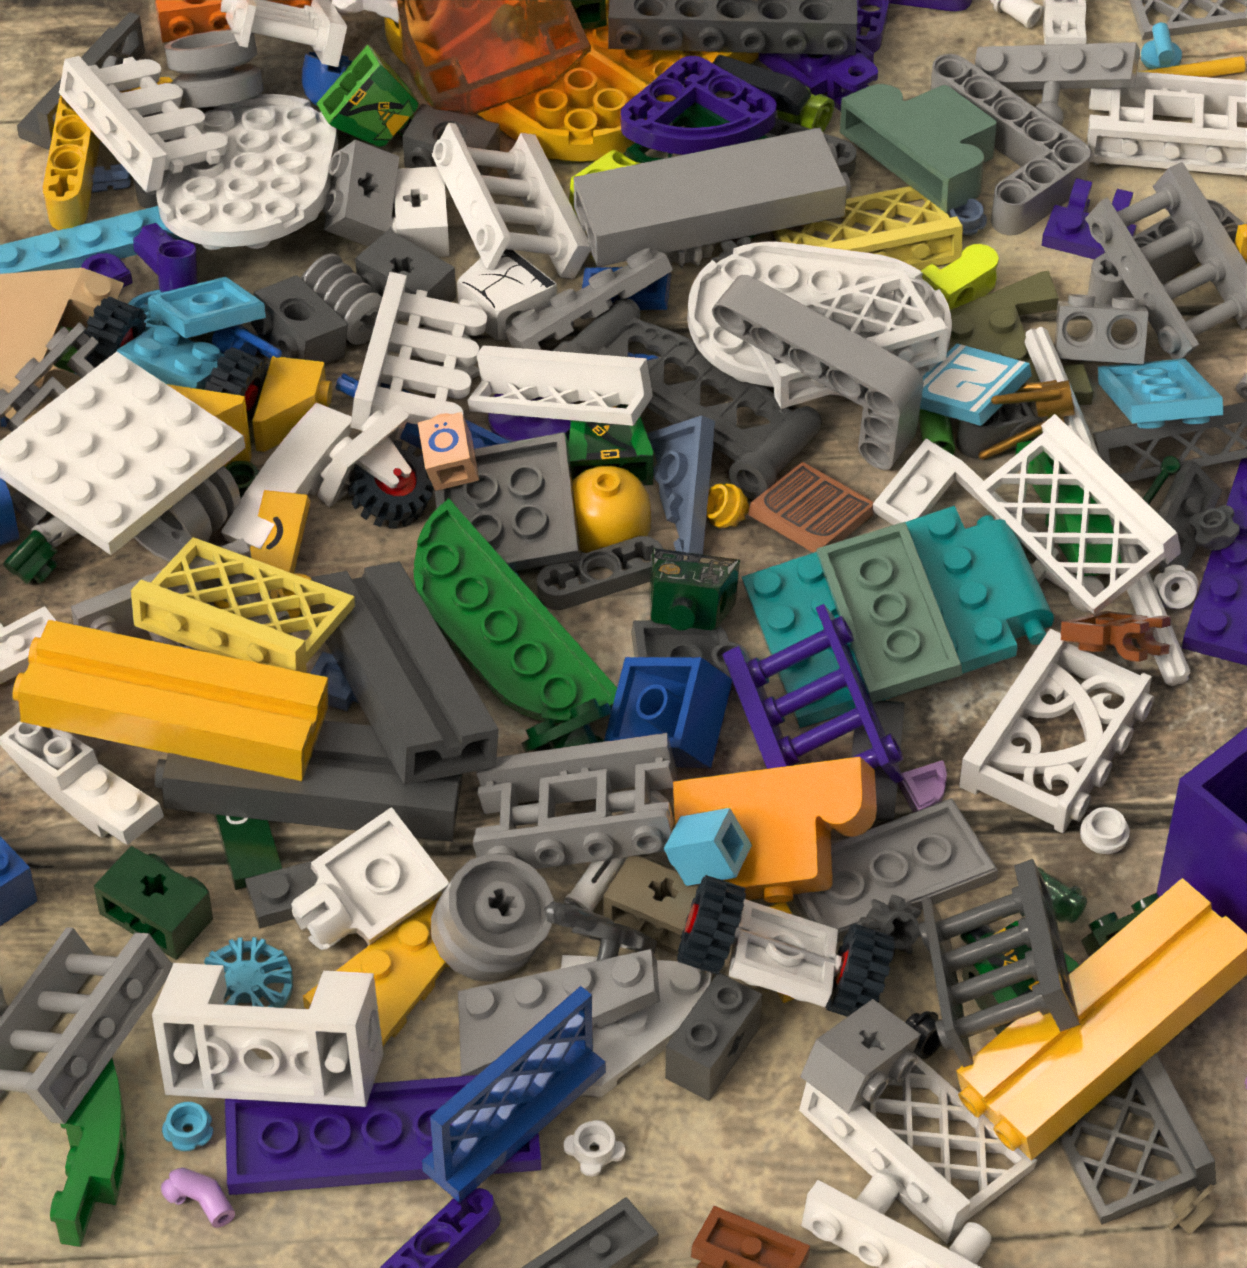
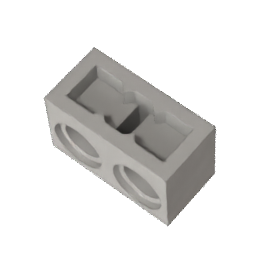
M1070 294L1068 295V301H1058L1054 347L1059 359L1144 364L1149 312L1146 306H1139V299L1113 297L1112 304L1094 303L1095 297L1091 295ZM1075 316H1085L1091 321V329L1083 337H1073L1067 332V324ZM1119 319H1129L1135 323L1133 335L1126 340H1117L1111 335V328Z

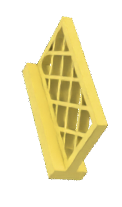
M911 186L846 199L845 216L839 217L845 219L841 224L824 220L800 225L805 227L801 232L786 228L771 231L777 242L879 254L903 261L918 270L924 269L930 264L939 266L952 263L962 255L963 226L958 217L950 218L947 213ZM919 199L925 201L922 207L906 204V202ZM880 209L885 212L880 216L865 211ZM898 214L912 219L909 223L894 220L893 217ZM856 222L871 226L868 232L852 227ZM815 231H819L831 236L828 240H824L812 235Z
M194 537L151 583L141 579L131 590L133 620L136 627L203 652L307 673L306 663L355 607V596ZM196 556L214 562V565L189 569L188 566ZM245 573L253 576L255 579L230 584L227 576ZM220 578L222 586L197 591L195 582ZM187 584L189 592L179 594L167 588ZM285 588L293 591L295 595L270 599L268 591ZM256 593L261 595L262 601L239 606L235 597ZM227 599L230 607L219 609L206 603ZM322 603L334 606L331 611L311 614L309 606ZM300 608L303 614L302 617L279 621L276 612ZM268 614L271 623L260 624L246 618ZM303 630H309L310 636L306 641L288 634Z

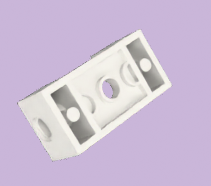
M173 963L152 1013L165 1095L366 1107L383 1057L374 973L323 971L310 1008L293 1009L224 1005L223 998L227 991L223 965ZM250 1049H263L270 1053L273 1059H261Z

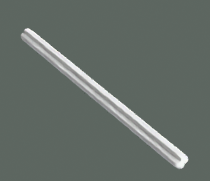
M1044 327L1028 330L1025 334L1026 339L1024 343L1040 382L1068 380L1048 330ZM1070 385L1075 415L1064 417V422L1101 458ZM1109 515V518H1110V521H1111V524H1112V527H1113V531H1114V522H1115V520ZM1121 527V533H1120V534H1128V533ZM1120 544L1119 553L1122 563H1137L1143 558L1137 548L1138 544ZM1147 572L1127 589L1136 614L1148 616V618L1162 615L1167 616L1151 575ZM1172 626L1155 628L1153 631L1155 640L1159 643L1170 644L1169 654L1162 656L1154 655L1165 683L1169 686L1186 683L1189 680L1190 668Z

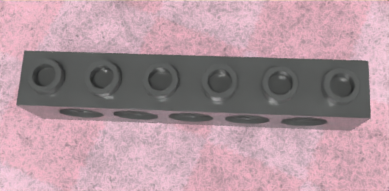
M609 0L608 49L855 55L857 0Z

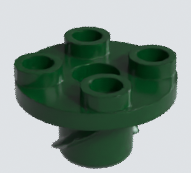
M596 698L570 709L569 711L573 719L555 726L552 718L526 729L525 731L529 739L521 743L525 753L549 743L551 749L605 742L600 736L594 734L590 723L613 713L609 704L606 703L599 706Z

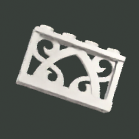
M1050 629L963 757L959 787L975 795L979 791L984 792L1054 825V830L1064 833L1073 819L1079 822L1084 816L1091 800L1089 793L1094 786L1101 788L1104 785L1112 768L1110 760L1114 754L1122 755L1127 749L1134 730L1132 726L1135 721L1143 722L1148 716L1154 702V696L1149 694L1152 676L1146 673L1138 675L1092 653L1079 650L1078 647L1061 640V633ZM1068 672L1086 681L1080 685ZM1105 688L1123 696L1124 702L1118 708L1109 709L1103 703L1111 700L1112 694L1100 693L1091 699L1088 694L1095 689ZM1044 694H1051L1055 698V703L1062 696L1065 699L1056 704L1049 705L1044 703L1041 697ZM1073 708L1083 728L1085 742L1059 751L1040 753V735L1036 728L1027 721V718L1029 716L1053 718L1065 714ZM1101 723L1109 724L1104 733ZM1018 737L1027 739L1031 746L1030 753H1024L1025 744L1023 746L1013 745L1011 743L1013 739ZM1082 766L1081 769L1079 770V772H1077V771L1074 769V768H1077V767ZM1003 772L1024 774L1023 781ZM1034 774H1044V784L1050 791L1052 790L1051 782L1054 780L1065 781L1068 784V789L1059 796L1050 795L1035 787L1033 776Z

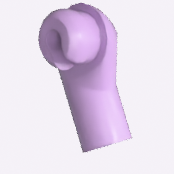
M183 1167L171 1171L169 1178L161 1185L162 1195L170 1203L182 1204L187 1197L198 1201L211 1225L215 1228L227 1225L235 1217L234 1209L214 1178Z

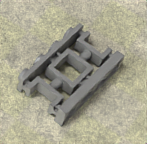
M80 322L70 332L65 327L61 328L47 343L46 347L50 352L40 362L33 357L15 376L20 383L10 393L3 388L0 390V420L12 408L17 411L6 425L11 432L22 425L48 396L56 399L67 390L53 376L40 389L35 384L73 346L78 351L70 358L67 366L81 379L95 369L86 358L94 351L99 342L94 337L89 338L84 333L86 328ZM17 491L11 497L14 509L21 514L19 520L30 530L35 525H39L50 513L36 502L31 501L20 491Z
M667 733L497 757L496 767L476 771L481 786L478 787V796L484 814L500 812V825L475 829L473 847L477 857L489 853L511 855L530 864L534 869L651 854L665 852L664 847L674 829V819L669 801L651 804V791L673 788V781H677V767ZM635 787V790L613 793L615 789ZM596 799L595 812L555 817V804ZM539 800V803L518 806V803ZM635 810V813L612 816L613 812ZM538 823V826L517 829L519 825Z

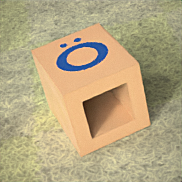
M462 412L439 414L430 420L418 422L425 469L435 491L479 481L472 435Z

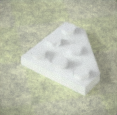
M562 955L561 969L594 962L597 960V957ZM657 960L660 1002L601 1028L595 1024L592 1025L593 1052L606 1062V1073L580 1096H604L617 1086V1080L636 1065L641 1068L665 1050L667 1043L711 983L712 973L679 963L678 961Z

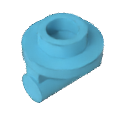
M1163 22L1155 24L1152 27L1154 40L1147 42L1142 47L1141 61L1150 69L1180 65L1182 51L1178 45L1171 41L1168 25Z

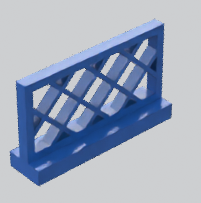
M582 986L578 987L430 1116L433 1151L422 1160V1169L425 1174L459 1203L606 1073V1062L593 1052L591 993Z

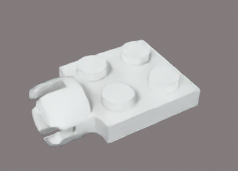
M391 807L311 862V869L316 874L318 880L313 887L293 900L291 904L292 913L300 929L303 931L308 929L311 936L308 939L320 950L328 949L348 934L356 933L363 937L367 944L370 945L441 896L448 887L449 882Z

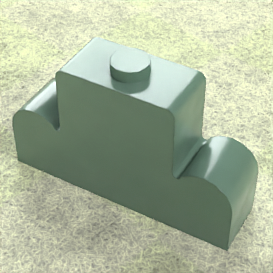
M875 84L842 98L840 133L945 213L950 212L953 208L956 209L967 204V200L971 198L976 199L979 197L982 188L983 165L994 157L997 122L947 85H942L912 99L903 101L902 92L898 88L887 84Z

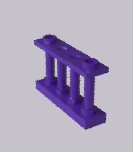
M825 604L816 607L824 628L823 630L761 661L757 657L751 660L740 646L722 654L767 769L793 766L801 762L800 756L864 725L872 748L854 757H861L873 769L881 766L895 784L904 780L897 762L904 760L902 752L894 736L891 733L888 735L884 733L848 646L849 643L854 641V637L842 615L835 618ZM832 647L840 666L839 669L776 700L773 696L768 698L764 685L769 683V677ZM848 686L856 708L793 739L789 736H783L779 724L785 722V716Z

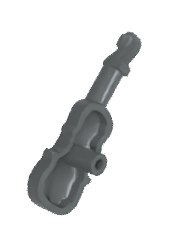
M555 901L544 908L548 922L572 928L571 933L600 942L596 961L617 957L620 947L636 951L651 949L653 954H655L658 941L638 930L614 923L606 916L578 908L574 905H564Z

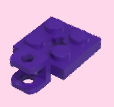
M857 40L855 55L759 53L760 62L774 72L796 79L808 87L811 94L816 96L827 92V97L833 99L834 107L840 112L843 97L868 87L870 82L878 79V69L874 64V53Z

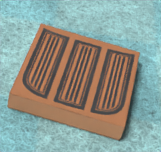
M801 462L750 503L748 515L814 553L817 552V548L843 541L873 516L874 502L808 464Z

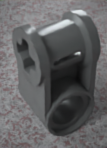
M1032 402L1019 403L1020 405L1006 403L982 426L960 420L956 445L962 454L977 459L981 451L1044 421L1040 417L1035 416L1031 409ZM1039 434V435H1037V436H1035V437H1033V438H1031V439H1028V440H1026V441H1033V440H1035L1037 437H1039L1041 434ZM1016 446L1011 447L1003 452L1016 449Z

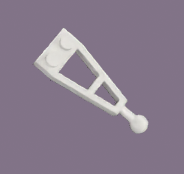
M925 439L873 503V513L892 525L907 522L927 515L954 480L963 486L975 499L977 498L973 490L983 480L962 460L930 440ZM995 491L991 493L998 502L1007 503ZM1010 513L1015 519H1017V513ZM1024 519L1023 527L1028 532H1038ZM1040 543L1045 549L1047 548V543ZM1054 547L1053 557L1059 561L1060 552ZM1038 559L1033 564L1030 563L1039 584L1046 578L1068 592L1069 600L1076 609L1090 612ZM1070 573L1077 580V576ZM1084 576L1083 587L1094 598L1105 589L1098 578Z

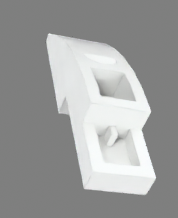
M19 721L0 736L1 747L19 767L55 802L101 838L110 833L126 845H129L164 817L159 802L99 764L94 750L66 731Z

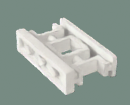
M1137 71L1135 87L1090 88L1089 109L1109 111V116L1090 115L1087 133V145L1091 151L1090 162L1164 169L1183 162L1188 171L1247 176V128L1237 127V122L1247 123V81ZM1153 115L1192 118V123L1153 120Z

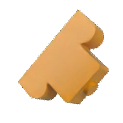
M861 757L673 781L675 826L680 816L725 808L732 810L752 846L737 877L723 881L745 887L746 900L764 898V901L769 903H784L792 901L794 894L829 890L833 884L831 830L834 829L844 836L855 837L864 834L870 829L876 819L875 770Z

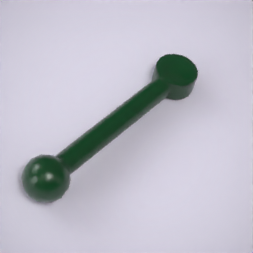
M1167 456L1161 462V472L1142 498L1148 505L1168 476L1174 475L1178 471L1180 462L1176 457Z

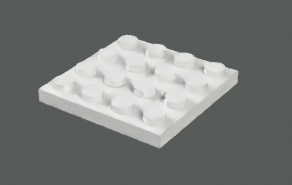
M116 352L0 441V478L112 555L245 449V442L241 433Z

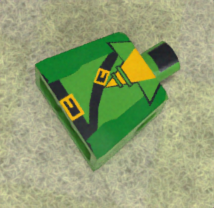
M367 44L316 104L328 124L332 127L381 147L386 145L396 133L403 137L415 116L413 113L418 109L419 102L400 76Z

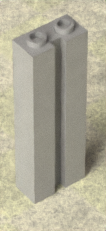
M821 128L574 177V209L583 231L587 232L588 245L597 267L627 261V258L634 253L650 248L651 252L658 250L662 253H668L845 216L846 198L851 197L849 177L846 172H840L835 146L833 143H827Z

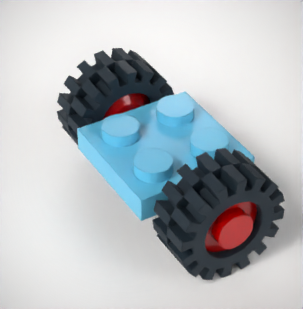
M113 297L104 298L101 300V305L95 307L94 316L89 317L87 321L88 328L84 332L89 338L94 337L99 342L94 351L86 358L94 368L118 352L165 384L245 396L247 420H252L254 409L258 405L267 375L268 364H266L265 360L234 347L227 349L222 354L215 345L206 342H193L181 337L179 333L168 326H153L142 333L146 329V323H144L146 314H144V311Z

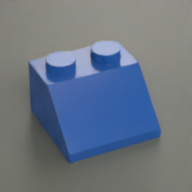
M625 657L612 706L613 713L610 714L604 741L667 733L677 768H711L732 685V678L700 657Z

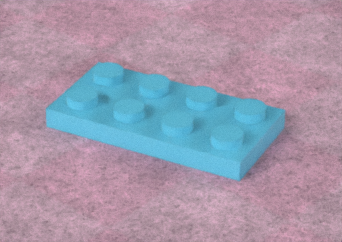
M1185 358L1144 362V364L1130 363L1098 366V384L1131 423H1137L1139 428H1159L1165 425L1166 420L1182 419V422L1185 424H1203L1210 421V416L1223 415V397Z

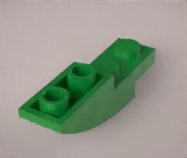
M1032 441L1018 442L1015 455ZM1043 451L1029 462L1028 474H1053L1054 460ZM1061 468L1060 474H1067V473ZM1032 485L1043 503H1051L1052 485ZM1059 485L1058 503L1083 504L1084 490L1079 485ZM1092 498L1090 499V504H1098ZM1046 514L1045 519L1047 528L1049 526V514ZM1057 514L1055 533H1081L1082 514ZM1089 514L1088 533H1114L1109 515ZM1057 543L1068 562H1078L1079 543ZM1087 544L1085 563H1111L1113 544ZM1119 553L1118 563H1122L1121 557H1120V553ZM1084 573V576H1098L1103 573Z
M113 1058L110 1059L67 1122L60 1124L62 1129H66L70 1145L65 1165V1174L68 1178L64 1190H57L53 1196L50 1220L56 1223L61 1244L81 1247L95 1203L116 1205L126 1160L127 1130L124 1105Z

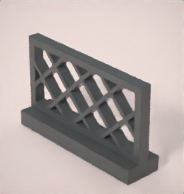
M1154 1054L1128 1077L1131 1087L1126 1099L1108 1094L1099 1102L1100 1104L1121 1110L1113 1130L1088 1123L1091 1109L1069 1128L1074 1130L1071 1137L1066 1131L1057 1139L1101 1225L1191 1186H1194L1199 1192L1206 1189L1210 1184H1216L1215 1160L1157 1054ZM1136 1095H1138L1142 1104L1134 1102ZM1129 1113L1148 1118L1152 1121L1154 1127L1148 1141L1122 1133ZM1082 1133L1109 1141L1101 1162L1079 1155L1076 1148ZM1159 1136L1164 1146L1156 1144ZM1117 1144L1144 1152L1136 1173L1109 1165ZM1152 1155L1173 1161L1179 1172L1178 1175L1164 1181L1144 1176ZM1088 1170L1096 1172L1093 1180ZM1104 1175L1131 1183L1127 1196L1105 1205L1099 1193ZM1139 1187L1145 1188L1141 1191H1138Z

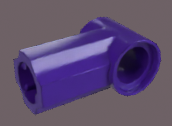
M157 223L143 226L141 232L133 238L134 252L158 275L160 291L166 292L198 284L195 245L189 241L176 240Z

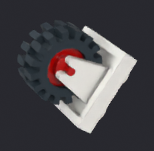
M395 404L385 414L379 410L371 415L361 427L362 433L352 440L347 436L341 440L329 455L333 459L332 462L321 473V477L324 480L317 496L330 508L349 492V496L355 495L352 500L354 509L363 506L364 508L360 516L367 520L372 514L377 517L373 525L379 527L382 526L384 520H389V529H397L400 521L405 527L410 525L414 518L417 520L426 508L433 494L434 487L425 469L423 453L418 458L414 456L417 447L412 444L409 445L407 451L401 449L403 441H400L399 438L410 415L398 404Z

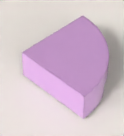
M943 760L901 773L904 780L898 782V786L913 813L942 802L945 795L947 778Z

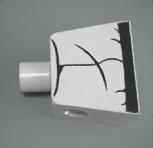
M505 249L494 270L486 269L480 258L459 278L457 282L458 304H460L461 299L472 301L471 307L479 308L487 315L485 332L495 340H505L507 336L504 330L513 326L512 319L531 309H535L538 313L552 305L550 300L557 295V283L515 250Z

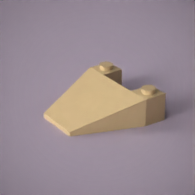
M85 268L0 274V390L3 388L10 393L20 383L15 376L33 357L40 362L50 352L46 345L59 331L61 326L74 328L80 322L87 330V321L90 316H94L95 307L97 305L100 306L101 300L104 298L113 297L119 300L124 283ZM53 366L35 385L40 389L53 376L66 389H69L81 378L74 373ZM48 396L31 413V415L25 420V422L28 419H30L33 415H35L37 412H39L41 409H43L50 402H52L54 399ZM12 408L5 416L11 419L17 411Z

